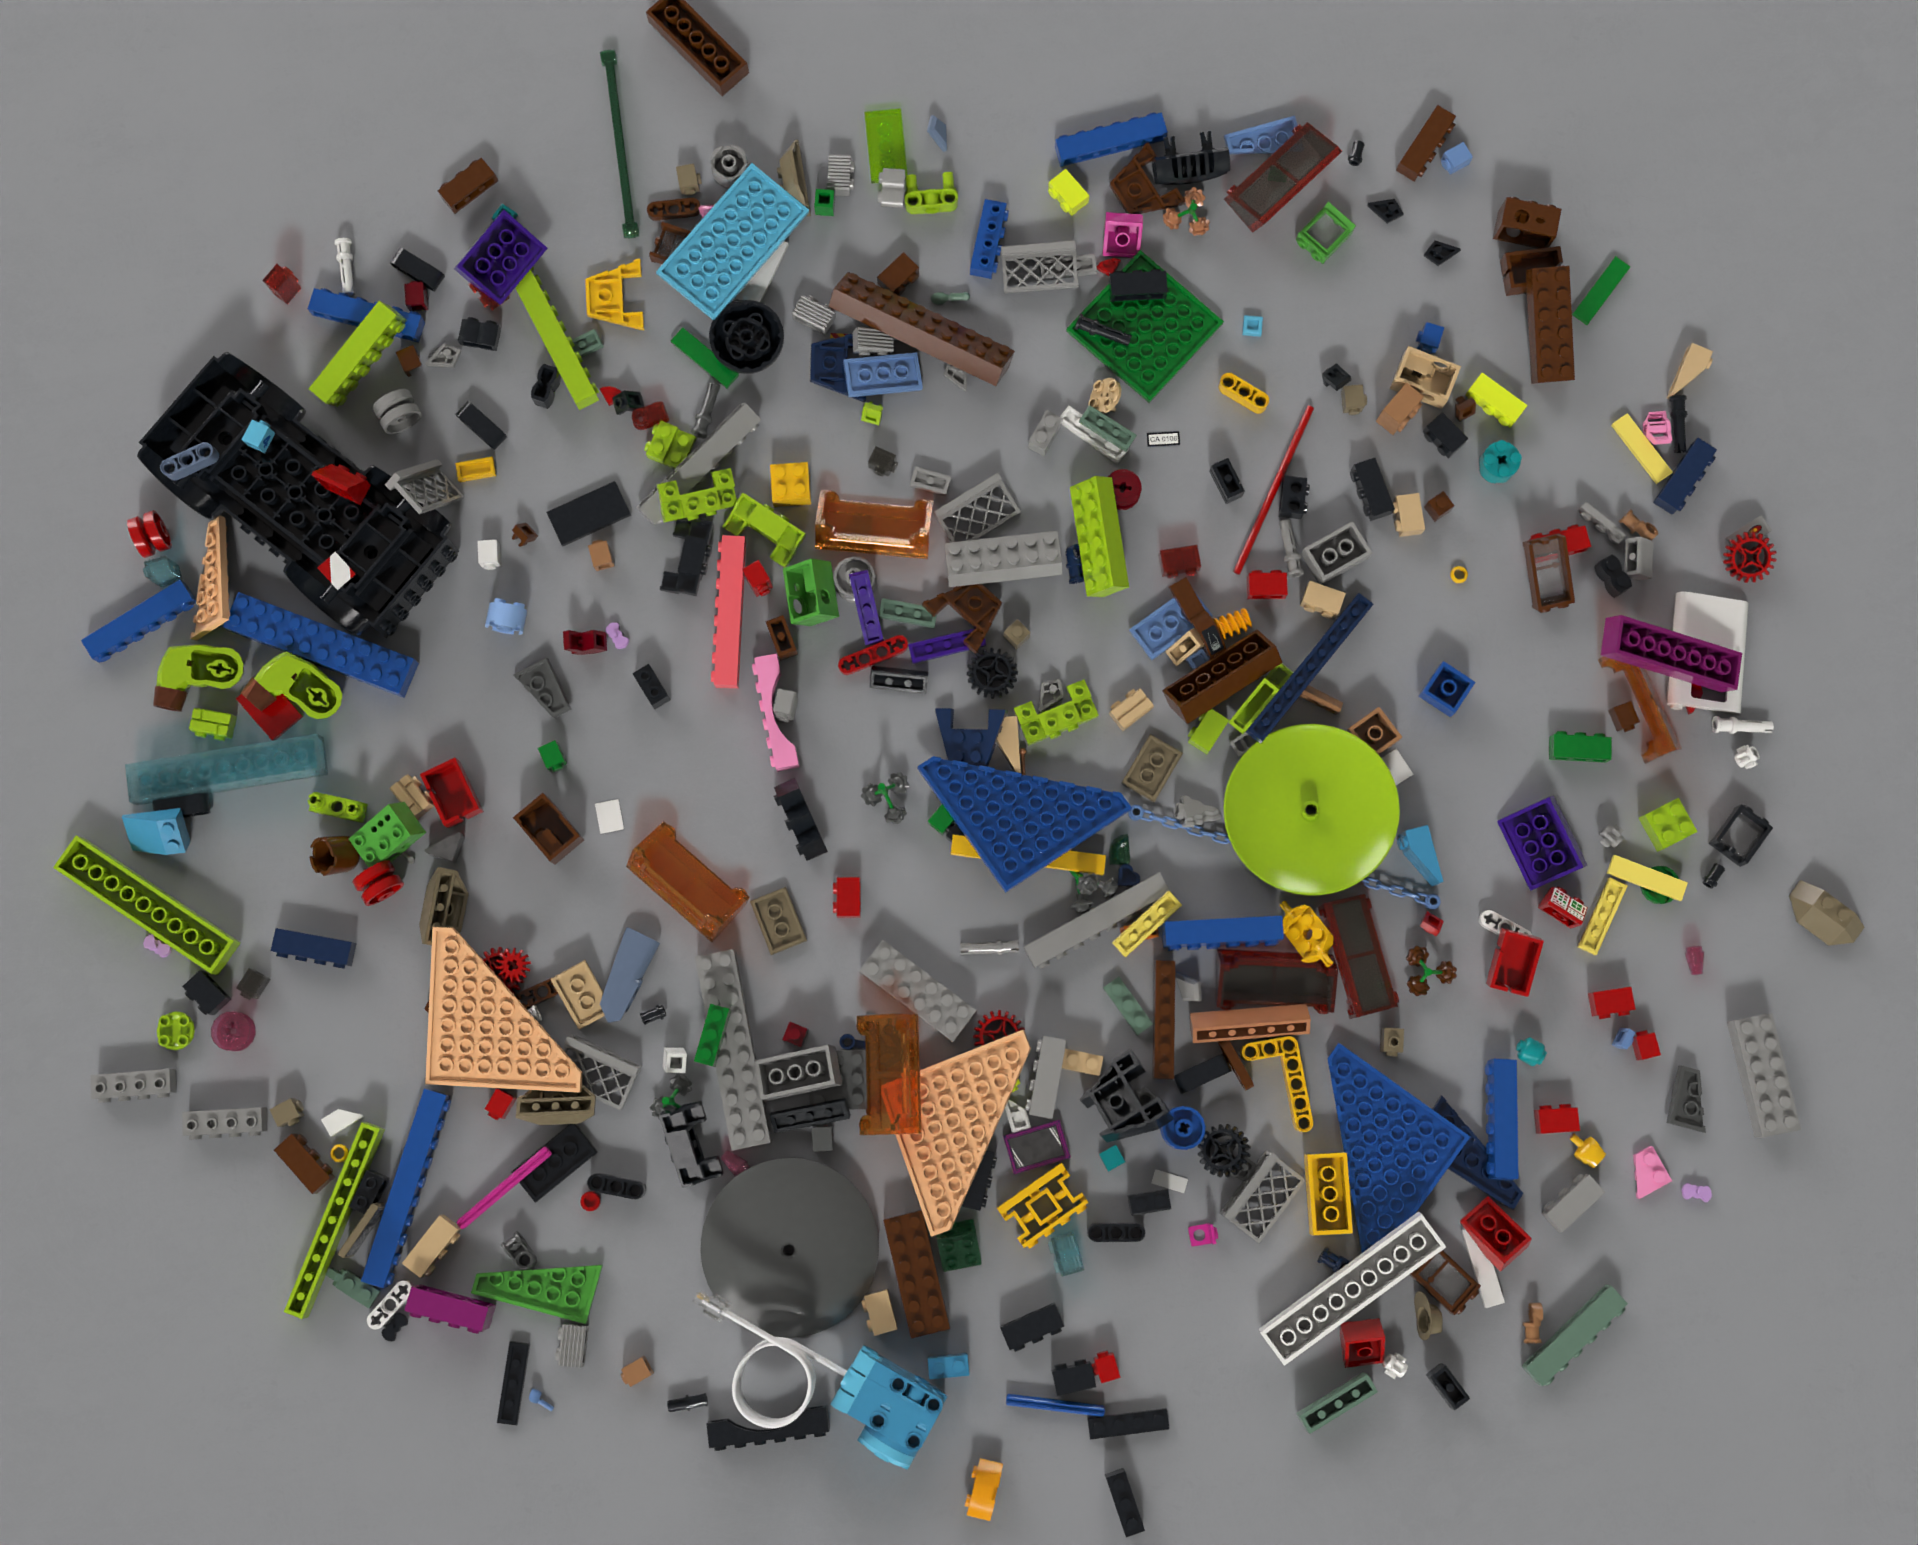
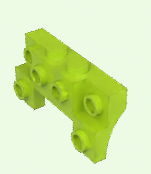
M731 468L711 472L714 483L713 488L683 495L679 494L676 480L657 484L663 522L666 523L683 518L691 521L699 519L698 515L706 514V517L716 515L717 510L734 507L737 499Z
M742 493L724 523L723 528L735 536H741L747 526L777 545L769 557L786 568L805 539L806 533L789 523L790 520L784 515L780 514L778 516L773 512L774 509L769 505H762L745 493Z
M1084 679L1066 687L1071 701L1038 715L1032 701L1014 708L1028 746L1049 737L1055 739L1061 736V732L1066 730L1072 732L1079 728L1078 725L1099 716Z

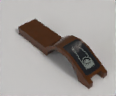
M1187 577L1169 586L1187 621L1199 633L1208 658L1211 659L1227 649L1217 625L1208 612L1205 611Z

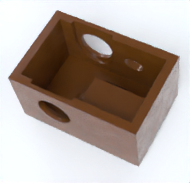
M1506 197L1497 214L1493 239L1537 249L1548 248L1557 236L1562 209L1557 208L1555 205L1538 204L1536 201H1523L1518 197ZM1506 228L1520 229V234L1517 237H1511L1507 234Z
M541 793L513 817L540 851L554 865L584 841V838L544 793Z

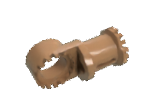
M1632 510L1619 520L1620 523H1623L1631 530V534L1637 532L1641 537L1651 541L1658 535V530L1654 525L1648 522L1645 523L1643 520L1640 521L1633 514Z
M1529 1303V1322H1523L1526 1338L1524 1343H1542L1539 1335V1326H1541V1321L1543 1320V1307L1541 1303Z

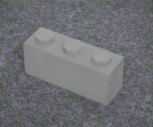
M1579 1174L1573 1179V1185L1569 1188L1565 1187L1558 1193L1560 1197L1555 1201L1551 1200L1544 1206L1545 1210L1541 1214L1557 1232H1564L1606 1193L1589 1174Z

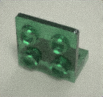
M974 1219L954 1222L951 1230L936 1235L944 1272L982 1264Z

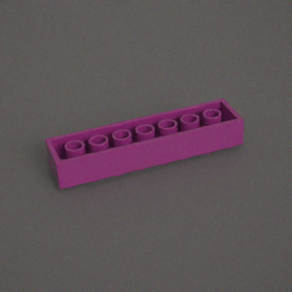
M1623 615L1607 617L1605 619L1601 656L1719 692L1738 690L1742 660L1741 652Z

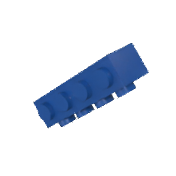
M985 199L970 266V275L992 279L993 273L997 272L998 262H995L996 256L1001 254L1002 245L999 242L1000 238L1004 239L1006 230L1003 227V223L1008 221L1009 210H1006L1007 203Z

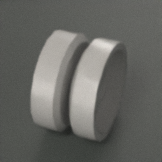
M398 389L385 394L372 407L377 419L381 420L380 424L384 432L387 434L403 432L415 425L422 417L417 404H414V399L407 389Z
M854 556L845 558L834 570L833 579L836 591L847 602L855 603L849 578L851 573L868 570L872 591L874 592L876 577L874 569L867 560Z

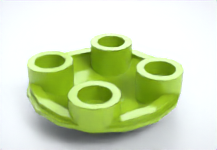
M175 1011L159 1018L157 1027L159 1045L170 1050H180L190 1044L194 1038L195 1027L192 1019L187 1014Z

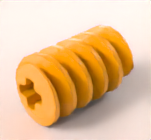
M1242 608L1240 613L1234 611L1233 615L1227 613L1226 618L1221 615L1219 621L1217 618H1213L1224 640H1226V633L1233 637V631L1240 635L1241 628L1245 633L1247 632V626L1252 628L1249 614L1245 608Z

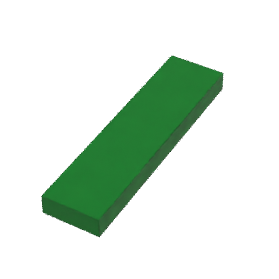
M1615 256L1572 315L1585 325H1588L1630 269V266Z
M683 327L672 338L671 343L726 389L739 377V373L724 367L710 349Z

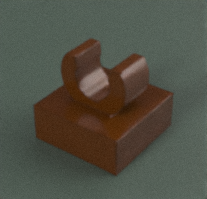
M1463 396L1455 399L1457 402L1455 404V417L1459 422L1475 414L1476 402L1473 398L1465 400Z
M527 523L517 524L512 529L515 533L512 539L520 538L521 543L518 545L519 547L527 545L528 542L535 541L538 537Z

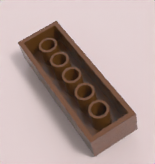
M658 0L646 11L648 22L722 97L749 74L747 62L685 0Z
M1570 266L1526 270L1531 384L1575 380Z
M1255 630L1162 691L1169 707L1188 724L1283 662L1277 647L1259 630Z
M922 1210L884 1219V1226L911 1339L950 1329Z

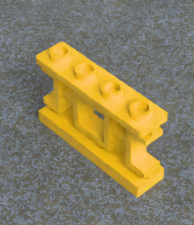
M1062 1163L1056 1165L997 1207L1005 1221L1014 1216L1025 1231L1017 1237L1023 1248L1027 1246L1029 1249L1039 1242L1037 1240L1042 1235L1047 1237L1055 1231L1053 1227L1059 1223L1063 1226L1071 1220L1069 1216L1073 1213L1080 1214L1087 1209L1086 1204L1089 1202L1081 1192L1073 1198L1063 1183L1065 1179L1070 1177V1174ZM1060 1173L1063 1175L1057 1180L1062 1189L1056 1194L1052 1195L1047 1187L1040 1192V1187ZM1044 1194H1047L1057 1210L1040 1220L1030 1204ZM1028 1196L1031 1198L1025 1202L1030 1211L1021 1218L1015 1210L1007 1214L1006 1211ZM1068 1196L1072 1203H1075L1077 1200L1081 1201L1058 1218L1057 1215L1063 1211L1058 1204L1059 1200ZM1035 1218L1040 1227L1046 1222L1048 1223L1045 1228L1028 1240L1024 1239L1031 1234L1025 1224Z

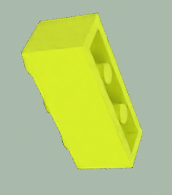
M1484 373L1480 374L1465 394L1468 399L1473 398L1486 414L1493 415L1501 425L1508 426L1509 428L1512 427L1528 406Z

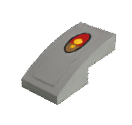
M1762 515L1726 537V540L1732 547L1733 545L1730 543V540L1733 539L1737 542V534L1743 538V532H1748L1750 537L1753 531L1756 532V537L1759 533L1765 536L1772 529ZM1754 541L1746 542L1741 546L1746 548L1754 543Z

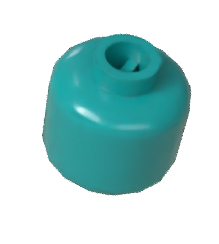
M1531 1037L1526 1038L1524 1041L1520 1040L1516 1046L1518 1059L1530 1066L1540 1065L1547 1054L1545 1045Z

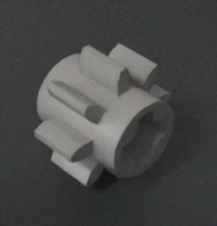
M1609 824L1599 834L1602 837L1600 842L1606 848L1610 847V845L1615 848L1624 839L1621 835L1624 830L1617 824L1613 827Z

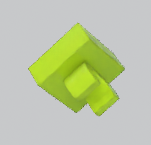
M872 401L869 403L865 402L861 421L879 426L883 412L882 404L878 406L872 404Z

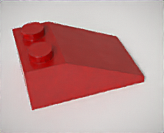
M330 464L313 471L311 474L325 489L361 505L371 486L366 480V476L357 472L354 475L349 472L350 469L340 464L338 467Z
M1489 1196L1460 1220V1223L1485 1257L1500 1272L1525 1251L1532 1240Z

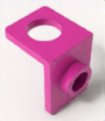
M1208 1223L1188 1227L1191 1246L1216 1244L1218 1232L1217 1228L1213 1227V1224ZM1198 1229L1203 1230L1205 1233V1238L1202 1241L1194 1239V1232Z

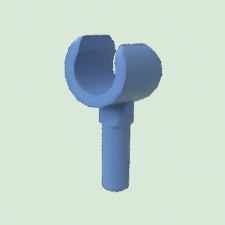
M532 1389L529 1400L552 1411L554 1407L540 1399L542 1392Z

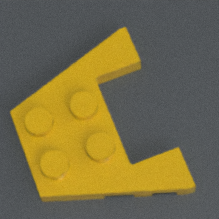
M635 259L632 263L622 264L616 269L607 270L585 279L588 317L644 330L643 312L624 313L622 279L642 277L640 259Z

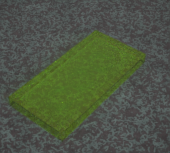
M901 108L864 112L871 184L879 183V172H883V168L906 170V175H908Z

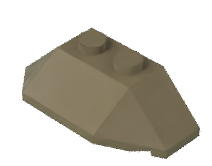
M794 140L779 160L780 167H777L778 179L782 178L783 184L780 186L809 209V213L806 215L808 217L811 214L799 141Z
M437 867L427 885L419 922L422 944L432 946L433 927L455 928L458 933L462 930L469 893L456 870Z
M1800 880L1789 895L1796 922L1828 946L1854 943L1865 928L1855 912L1821 888Z
M583 1084L582 1092L529 1090L523 1096L521 1095L517 1098L515 1117L538 1125L579 1124L595 1115L596 1096Z

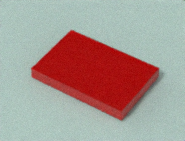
M240 694L236 700L273 742L303 717L283 694L275 697L277 700L262 712Z

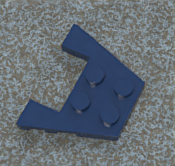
M852 333L840 338H831L811 344L810 382L848 396L843 360L847 359L848 348H853ZM866 396L851 397L861 402H866Z
M935 708L948 760L988 767L1008 710L989 709L988 729H953L954 709Z

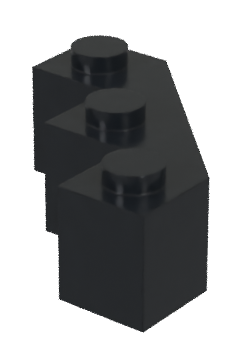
M793 778L774 787L776 792L774 799L778 806L782 805L788 818L784 820L789 831L793 830L799 844L795 846L799 855L804 854L806 861L828 852L796 779Z

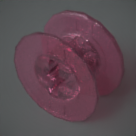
M225 1012L214 1020L211 1027L213 1042L219 1048L226 1051H241L247 1048L253 1042L256 1035V1027L253 1020L243 1013ZM231 1029H236V1034H231Z

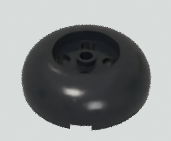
M742 300V302L727 305L717 318L712 321L709 331V342L714 356L724 367L741 374H753L763 371L777 360L784 344V330L778 315L770 307L758 301ZM748 326V329L740 330V327ZM759 333L764 334V336L761 337V340H758L756 338L757 334ZM732 341H738L739 345L736 347L731 345ZM749 349L755 350L754 354H747Z

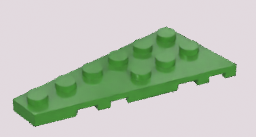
M603 1265L477 1273L471 1293L587 1324Z

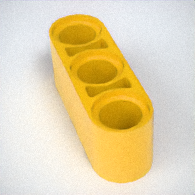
M1225 373L1221 376L1218 389L1222 394L1254 413L1261 414L1266 410L1269 403V397L1266 393L1232 373ZM1229 381L1231 382L1232 386L1227 387L1223 384V382ZM1239 391H1246L1248 396H1242ZM1261 400L1263 401L1264 405L1259 406L1256 404L1255 401Z

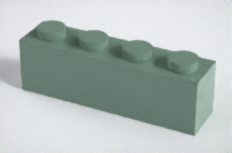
M1362 1372L1303 1408L1296 1415L1305 1430L1311 1434L1373 1396L1378 1391L1368 1374Z

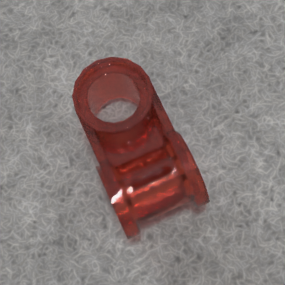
M662 401L638 408L631 415L633 425L637 430L654 427L655 424L659 425L660 421L666 423L669 421L665 405Z

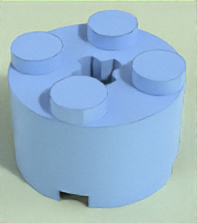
M495 598L494 602L489 603L485 627L493 626V631L514 635V631H519L518 635L523 634L527 610L524 609L525 605L518 602L509 604L503 599Z

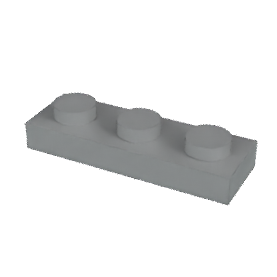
M1095 254L1076 256L1078 276L1097 274ZM1073 257L1063 258L1061 262L1068 267L1073 262ZM1053 259L1042 261L1048 268L1056 262ZM1057 264L1052 271L1057 276H1060L1065 269ZM1040 265L1042 277L1047 271ZM1067 272L1063 278H1070L1074 276ZM1049 273L1043 281L1055 280L1056 278Z

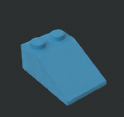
M181 808L122 815L132 851L162 855L186 853L191 841Z
M1428 825L1405 830L1399 834L1397 839L1399 850H1402L1405 857L1431 886L1444 882Z

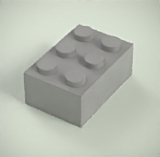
M1353 521L1307 546L1301 552V556L1321 585L1367 560L1372 554Z

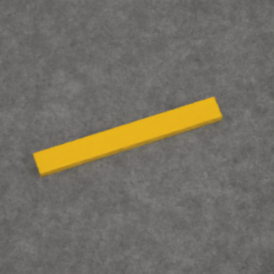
M952 836L950 855L981 859L965 836ZM1070 850L1044 868L1104 875L1106 855Z

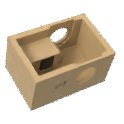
M1408 346L1401 358L1390 389L1399 392L1408 383L1424 396L1422 402L1442 409L1449 399L1461 366ZM1434 362L1443 363V364H1445L1447 367L1444 368V367L1437 366Z

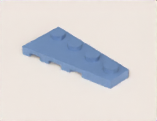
M1295 116L1224 135L1229 154L1304 153L1305 151Z

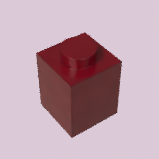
M411 281L404 284L405 304L409 311L428 310L427 288L424 283Z
M789 1022L782 1040L802 1048L809 1029Z

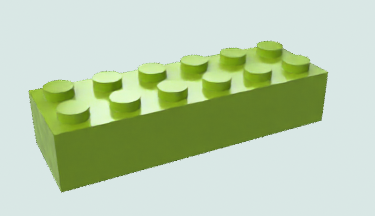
M378 301L309 387V390L326 404L335 407L343 405L350 391H354L358 387V381L362 376L365 377L370 372V366L381 358L382 351L393 343L394 336L405 328L407 319L390 305Z
M1094 476L1071 486L1070 493L1086 594L1088 597H1105L1129 588L1112 477Z

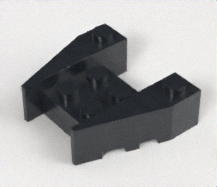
M1131 1049L1115 1058L1109 1064L1110 1067L1106 1072L1098 1077L1099 1080L1093 1087L1088 1089L1080 1098V1101L1087 1108L1094 1104L1096 1105L1108 1126L1106 1130L1099 1133L1107 1143L1158 1130L1174 1120L1166 1104L1159 1096L1144 1106L1141 1104L1129 1082L1146 1071Z

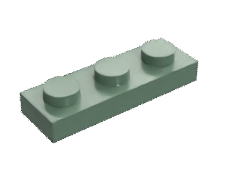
M1090 405L1079 420L1080 424L1127 452L1137 436Z
M882 598L879 618L935 628L937 615L934 617L922 605Z
M1117 977L1103 987L1136 1035H1139L1153 1025L1120 977Z

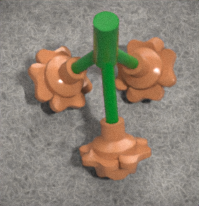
M1192 187V189L1186 190L1185 196H1183L1188 209L1180 213L1176 212L1175 208H1167L1166 213L1163 214V221L1171 230L1178 229L1179 224L1182 222V216L1188 213L1192 214L1194 219L1189 223V232L1193 236L1204 235L1209 230L1210 221L1206 220V217H1197L1195 211L1197 207L1203 206V201L1206 197L1203 195L1202 189L1197 190L1196 187Z

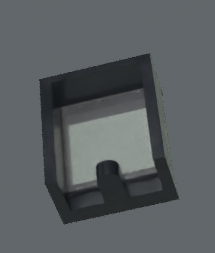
M1741 804L1734 808L1715 837L1708 844L1741 867L1749 863L1773 827L1769 825L1768 820L1754 814L1749 806Z

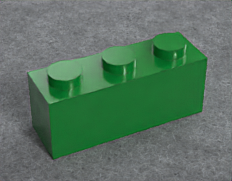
M1557 731L1549 737V760L1607 763L1611 760L1612 737H1606V734L1596 733L1594 736H1586L1584 732H1576L1575 735H1567L1566 731Z
M710 1004L694 1062L716 1067L731 1009Z

